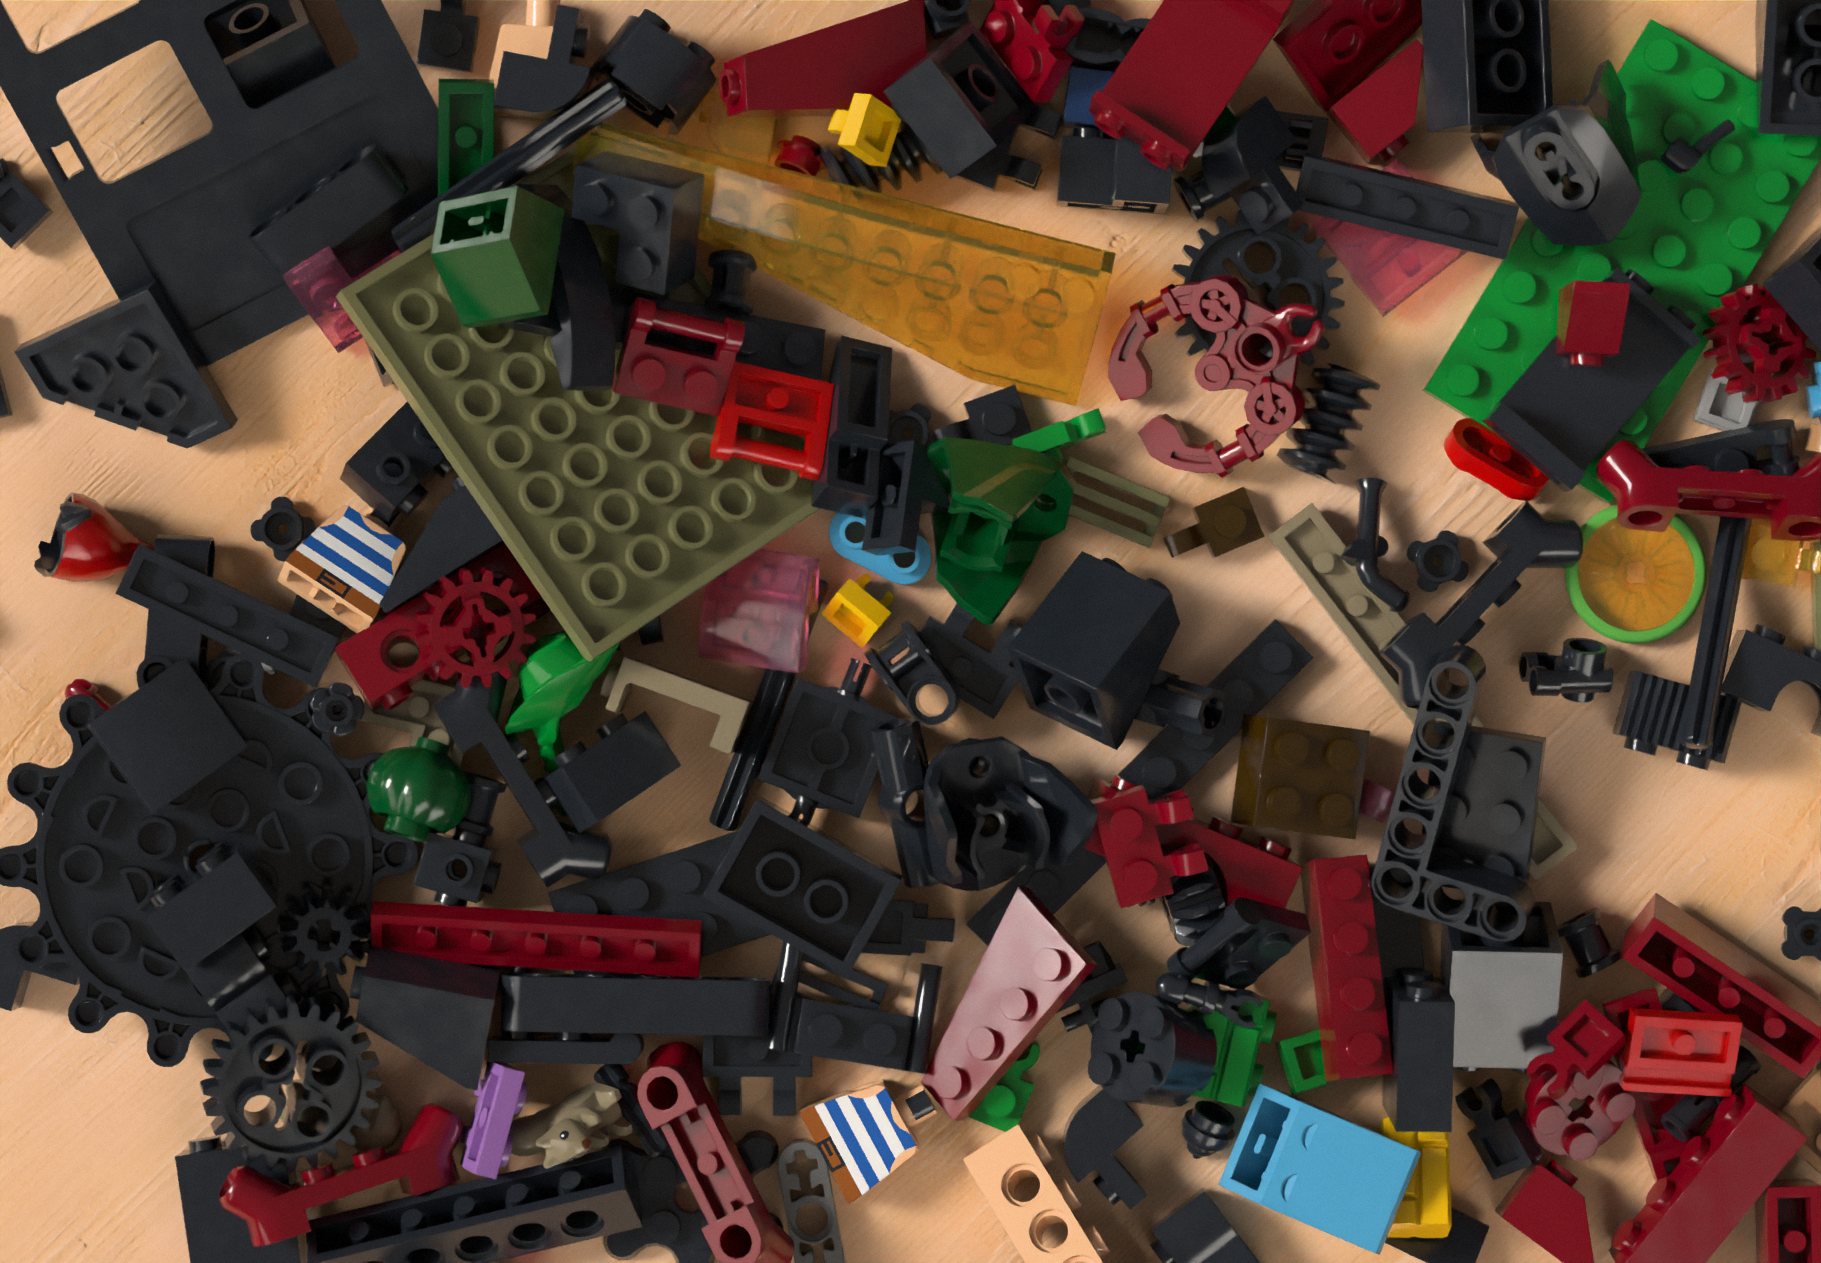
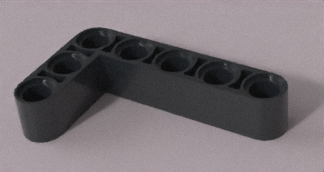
M1455 645L1442 652L1427 677L1373 872L1372 889L1380 902L1389 907L1494 941L1507 942L1516 939L1522 934L1535 908V896L1530 886L1517 877L1436 852L1486 675L1484 659L1477 650L1466 645ZM1451 667L1463 671L1468 678L1469 684L1459 686L1451 683L1447 679L1444 669ZM1440 718L1448 721L1452 725L1455 734L1445 736L1437 733L1433 729L1430 720ZM1424 768L1435 772L1441 784L1428 785L1418 777L1417 769ZM1412 818L1420 821L1425 826L1427 833L1420 835L1410 832L1405 827L1403 819ZM1390 868H1402L1407 871L1413 882L1401 883L1391 875ZM1442 885H1455L1462 890L1466 899L1455 900L1448 897L1444 893ZM1499 901L1508 902L1515 907L1518 916L1508 917L1501 914L1496 909L1494 903Z

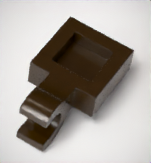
M1241 487L1192 508L1198 524L1166 536L1163 539L1171 558L1204 544H1207L1212 558H1215L1265 536L1245 488Z

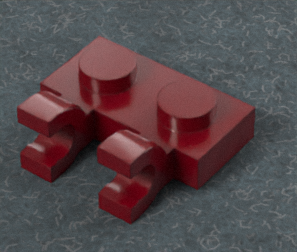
M995 0L979 29L1030 99L1033 102H1050L1073 61L1065 48L1070 39L1080 30L1086 19L1075 5H1066L1062 14L1058 17L1050 5H1042L1046 0Z
M1143 785L1090 800L1097 808L1096 826L1120 908L1173 894L1170 877L1189 876L1209 870L1204 850L1199 846L1198 841L1190 842L1164 852L1161 849L1156 825L1179 823L1194 818L1188 795H1185L1183 789L1148 800Z

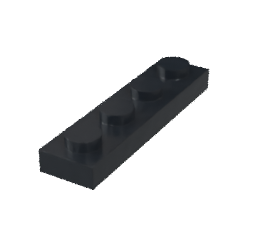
M1305 153L1296 193L1305 204L1299 211L1506 260L1519 210V205L1516 202L1310 153Z
M142 544L138 545L115 593L317 688L340 640L339 637Z

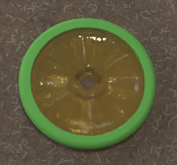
M1616 504L1601 510L1581 527L1583 533L1582 558L1572 568H1565V582L1573 607L1582 620L1593 630L1618 642L1642 644L1654 642L1673 634L1693 616L1704 595L1707 565L1698 537L1681 517L1675 514L1665 532L1628 529L1621 526L1617 521ZM1635 562L1645 565V581L1643 583H1629L1627 581L1628 563Z

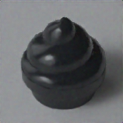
M1198 1101L1193 1109L1185 1112L1182 1119V1135L1187 1141V1149L1193 1154L1194 1159L1211 1156L1230 1147L1235 1137L1233 1129L1235 1124L1234 1116L1222 1106L1209 1101Z

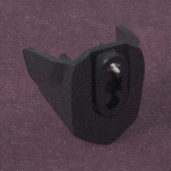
M1606 60L1598 65L1589 94L1581 104L1576 99L1568 102L1569 105H1553L1505 132L1496 151L1489 149L1479 133L1470 137L1486 171L1502 182L1508 193L1527 217L1552 244L1589 246L1611 242L1629 221L1642 196L1631 129L1626 117V93L1610 60ZM1543 142L1552 143L1551 145L1545 148L1537 147L1540 143Z
M1003 736L981 740L967 738L959 743L950 744L930 761L925 775L924 809L933 878L954 889L981 891L1009 880L1021 872L1027 865H1031L1037 870L1043 869L1044 864L1059 866L1072 864L1078 853L1089 842L1098 817L1096 806L1055 766L1031 756L1025 749ZM979 756L977 765L973 767V773L976 775H972L969 772V765L975 757Z

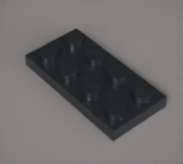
M738 831L605 873L596 880L587 879L548 892L554 912L702 920L701 957L771 935L703 896ZM573 970L574 974L647 975Z

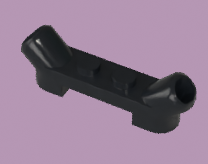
M1528 501L1523 502L1482 542L1497 559L1436 623L1424 612L1410 618L1386 643L1379 654L1398 671L1399 701L1407 708H1419L1427 677L1442 652L1453 646L1456 641L1460 645L1467 644L1484 627L1485 622L1480 616L1492 603L1500 608L1520 589L1522 584L1516 578L1525 568H1572L1582 558L1583 533L1580 526L1574 520H1545ZM1446 668L1444 672L1449 680V668Z
M497 671L491 673L492 683L491 687L488 688L481 684L478 676H473L468 688L462 687L457 679L455 691L435 702L432 706L462 753L478 743L482 744L534 827L533 830L516 841L545 887L549 888L568 874L594 880L604 875L607 871L612 851V840L607 832L587 828L579 833L575 825L558 822L551 809L559 805L552 791L542 777L533 782L522 765L530 759L522 743L515 733H509L504 736L497 725L507 679Z

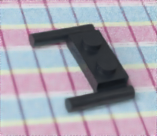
M783 941L769 1023V1034L766 1042L767 1049L926 1074L943 966L921 963L912 1017L796 998L803 952Z

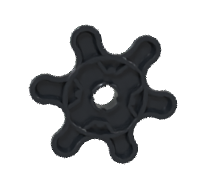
M764 1130L751 1131L735 1143L752 1179L759 1172L770 1168L775 1163L779 1154V1146L776 1139ZM620 1138L612 1139L608 1145L602 1147L600 1150L617 1146L622 1147L638 1182L643 1226L603 1236V1245L606 1252L617 1260H629L647 1247L660 1246L672 1253L676 1263H714L715 1255L701 1230L709 1225L701 1208L689 1212V1210L681 1208L675 1199L676 1188L681 1183L687 1182V1179L672 1149L670 1148L663 1155L653 1158L644 1149L638 1148L628 1140ZM769 1212L773 1221L784 1230L779 1217Z

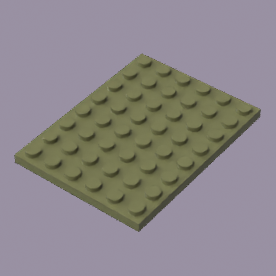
M602 131L518 183L558 185L573 202L576 165L605 150L618 153L619 151L606 132ZM585 221L598 250L608 287L704 306L705 299L711 295V285L697 265H695L694 279L666 295L616 283L620 230ZM434 234L340 290L336 296L581 655L589 662L821 509L811 506L813 481L800 478L797 471L731 457L727 462L711 458L710 446L716 429L717 416L617 394L611 388L607 391L563 390L549 340L552 338L551 336L499 327V323L470 329L463 326L431 256ZM615 349V369L621 351L619 349ZM743 423L737 424L736 436L799 450L804 449L805 437Z

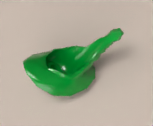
M563 630L562 632L544 635L533 643L526 652L525 656L528 660L525 664H520L517 672L520 687L512 704L505 732L509 734L533 729L534 736L537 738L536 744L540 746L539 757L545 762V772L551 774L559 768L554 758L565 751L560 733V724L563 716L579 706L590 690L593 681L606 668L620 642L589 662L586 658L584 659L566 631ZM559 803L556 806L561 816H568Z

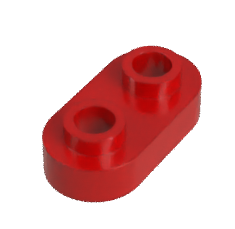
M1471 418L1457 421L1445 438V452L1455 467L1496 488L1508 498L1521 501L1533 500L1539 495L1549 480L1548 477L1500 436Z

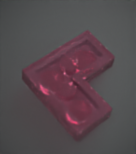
M327 246L285 273L283 277L291 291L336 351L340 353L362 339L363 336L336 296L340 290L400 255L401 251H395L360 275L352 278L332 249Z

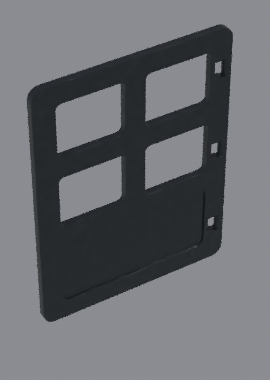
M0 0V87L118 298L155 281L205 366L338 300L336 296L340 290L403 253L392 237V229L438 197V107L382 0H334L359 46L357 56L257 107L250 106L245 101L204 24V20L209 14L236 0H139L42 51H32L27 47L4 3ZM156 41H166L173 49L210 117L212 128L209 132L113 181H105L98 175L58 103L57 94L65 87ZM67 141L71 144L83 166L82 169L72 173L70 177H67L51 148ZM376 144L409 187L407 193L394 205L303 271L286 281H281L249 240V234L263 221L355 154L370 145Z

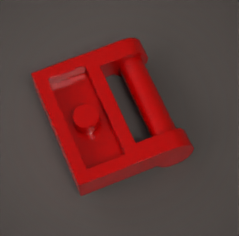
M734 361L719 417L717 416L716 429L711 440L710 457L726 462L731 457L797 471L800 478L817 481L824 463L834 384ZM743 423L805 437L804 449L799 450L736 436L737 424Z

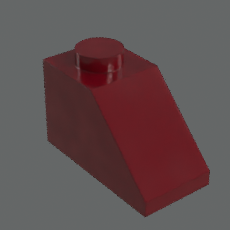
M1417 39L1335 103L1327 112V115L1366 164L1378 155L1385 163L1410 143L1404 134L1415 125L1423 57V46Z
M1573 281L1559 289L1556 355L1570 356V365L1581 367H1603L1604 358L1618 355L1630 295V283Z
M1551 1159L1546 1168L1539 1162L1528 1166L1495 1209V1212L1562 1263H1594L1585 1197L1573 1188L1578 1178L1553 1159Z

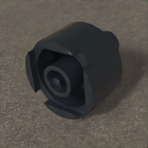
M644 9L639 17L633 15L627 17L591 66V69L595 74L594 79L597 82L604 74L619 86L627 100L625 108L658 128L663 120L671 123L668 133L678 135L717 82L711 70V66L716 60L706 49L693 41H689L686 46L668 33L671 27L664 19L656 13Z
M1129 992L1117 998H1108L1099 1006L1097 1013L1098 1022L1092 1035L1091 1058L1088 1063L1089 1078L1093 1083L1101 1085L1109 1095L1121 1101L1168 1108L1181 1107L1190 1102L1186 1101V1099L1196 1090L1202 1091L1212 1077L1217 1058V1040L1214 1030L1207 1028L1201 1016L1204 1013L1198 1012V1006L1185 1002H1182L1180 1005L1160 998L1159 995L1145 992Z

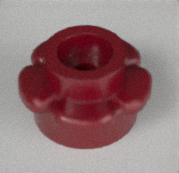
M794 135L791 141L781 140L778 142L777 148L780 152L774 164L786 176L799 182L812 183L817 173L821 169L825 170L826 165L820 154L821 146L815 141L804 136Z

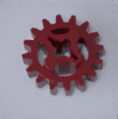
M1757 284L1738 288L1737 291L1720 297L1722 306L1711 309L1708 313L1712 321L1716 323V326L1703 330L1702 334L1707 339L1713 341V348L1703 353L1704 358L1716 359L1718 366L1711 374L1713 379L1725 376L1728 379L1725 392L1728 395L1742 392L1744 403L1761 400L1762 404L1780 400L1782 396L1796 393L1799 390L1796 381L1809 378L1811 374L1807 367L1803 365V361L1816 358V352L1806 347L1805 340L1809 339L1808 336L1765 286L1758 288Z
M466 567L460 568V582L455 584L444 575L441 576L439 581L443 591L439 595L426 591L423 595L427 602L432 605L430 611H420L415 614V618L418 621L427 625V630L415 635V640L419 644L431 645V648L423 655L425 662L430 665L442 660L438 675L447 680L457 671L458 683L465 688L469 687L473 676H478L479 681L485 688L491 687V673L496 671L507 680L510 679L512 674L507 664L512 659L525 664L528 659L519 650L522 643L531 644L536 641L535 636L524 630V625L535 621L536 615L531 611H521L519 608L528 600L526 593L518 591L510 595L509 591L513 580L504 575L494 584L492 570L485 567L479 573L478 579H473L472 574ZM480 592L495 595L504 603L507 609L489 610L485 607L484 599L481 597ZM457 598L458 606L450 618L441 621L446 608ZM473 610L477 617L487 623V627L479 629L478 645L469 634L463 632L464 628L472 625L471 617L474 616ZM509 635L503 649L494 656L493 649L501 637ZM444 646H463L467 650L471 663H465L453 658L448 654Z

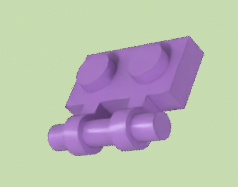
M487 1062L484 1077L479 1079L478 1089L474 1090L473 1093L478 1096L471 1125L465 1126L460 1141L465 1144L460 1161L463 1168L476 1175L496 1179L499 1167L506 1166L513 1144L512 1136L508 1135L513 1115L521 1112L526 1100L527 1084L523 1082L525 1072L509 1066L505 1062Z

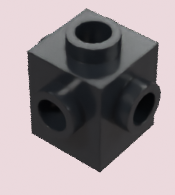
M457 827L455 828L454 835L431 831L428 833L413 885L436 891L434 901L444 905L466 907L468 901L478 903L482 901L484 892L493 895L502 868V863L494 861L497 848L485 845L487 836ZM456 859L466 863L468 872L465 877L456 874L454 870Z

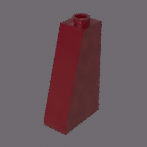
M909 0L724 62V70L721 72L719 79V93L721 100L726 103L727 117L832 116L834 110L837 109L849 111L854 93L871 94L893 109L891 101L883 91L905 71L927 55L924 1Z

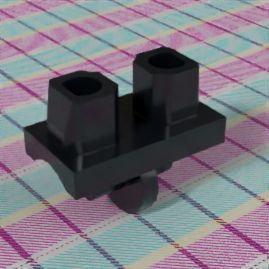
M1100 941L1082 947L1097 965L1056 1012L1058 1013L1079 1004V1010L1061 1017L1067 1033L1087 1024L1093 1035L1095 1025L1098 1023L1097 1013L1099 1006L1104 1000L1111 998V996L1093 1004H1090L1088 999L1128 982L1120 963L1114 964L1112 957Z

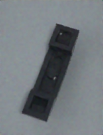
M514 183L510 187L519 186L565 210L552 287V295L562 331L549 339L563 390L607 391L613 387L615 329L609 288L592 235L585 221L571 218L573 202L558 185Z

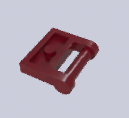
M637 297L627 325L611 389L617 394L719 417L736 354L743 343L745 323L726 318L724 322L672 311L656 307L654 300ZM654 328L717 343L714 356L648 341L646 336L650 329Z

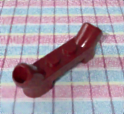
M1621 440L1602 457L1596 467V479L1617 498L1618 523L1628 529L1665 532L1674 515L1680 513L1770 520L1771 539L1811 541L1821 538L1820 453H1817L1793 476L1766 475L1763 471L1757 469L1722 472L1712 471L1709 467L1702 465L1688 466L1683 469L1660 467L1633 440Z
M681 1041L659 1046L650 1053L647 1059V1072L642 1075L638 1083V1100L652 1130L661 1127L709 1224L701 1230L713 1254L720 1263H790L794 1254V1242L773 1221L703 1080L702 1059L699 1051L693 1045Z
M429 1103L420 1107L399 1149L385 1153L384 1146L365 1149L352 1155L353 1164L335 1170L332 1163L317 1165V1168L313 1169L311 1167L301 1171L302 1181L290 1185H285L247 1164L237 1166L230 1171L220 1189V1204L222 1209L246 1220L253 1247L283 1241L311 1231L306 1209L399 1179L402 1193L413 1196L459 1180L460 1176L452 1152L465 1129V1125L460 1116L439 1105Z

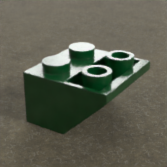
M519 186L439 202L431 256L463 326L470 329L548 314L561 240L564 209Z

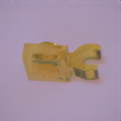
M1751 525L1742 579L1796 587L1798 572L1821 575V551L1802 549L1804 541L1771 539V527Z

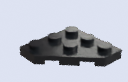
M155 281L22 343L15 351L16 356L42 398L61 405L68 401L95 411V417L135 431L138 427H142L168 436L167 442L187 449L232 429L238 421Z

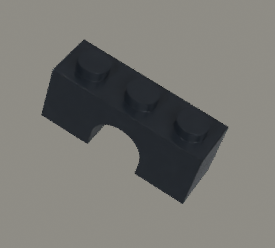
M1758 624L1755 625L1753 632L1747 629L1737 630L1729 647L1721 694L1740 699L1743 704L1759 711L1771 712L1779 692L1789 683L1801 681L1811 687L1818 698L1819 712L1810 733L1821 737V651L1806 646L1801 654L1783 646L1786 636Z

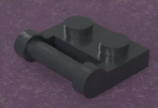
M1239 897L1225 908V916L1189 948L1181 947L1174 952L1167 960V967L1169 972L1184 975L1188 981L1197 978L1233 989H1245L1252 985L1260 975L1280 958L1289 954L1294 946L1311 933L1307 915L1245 897Z

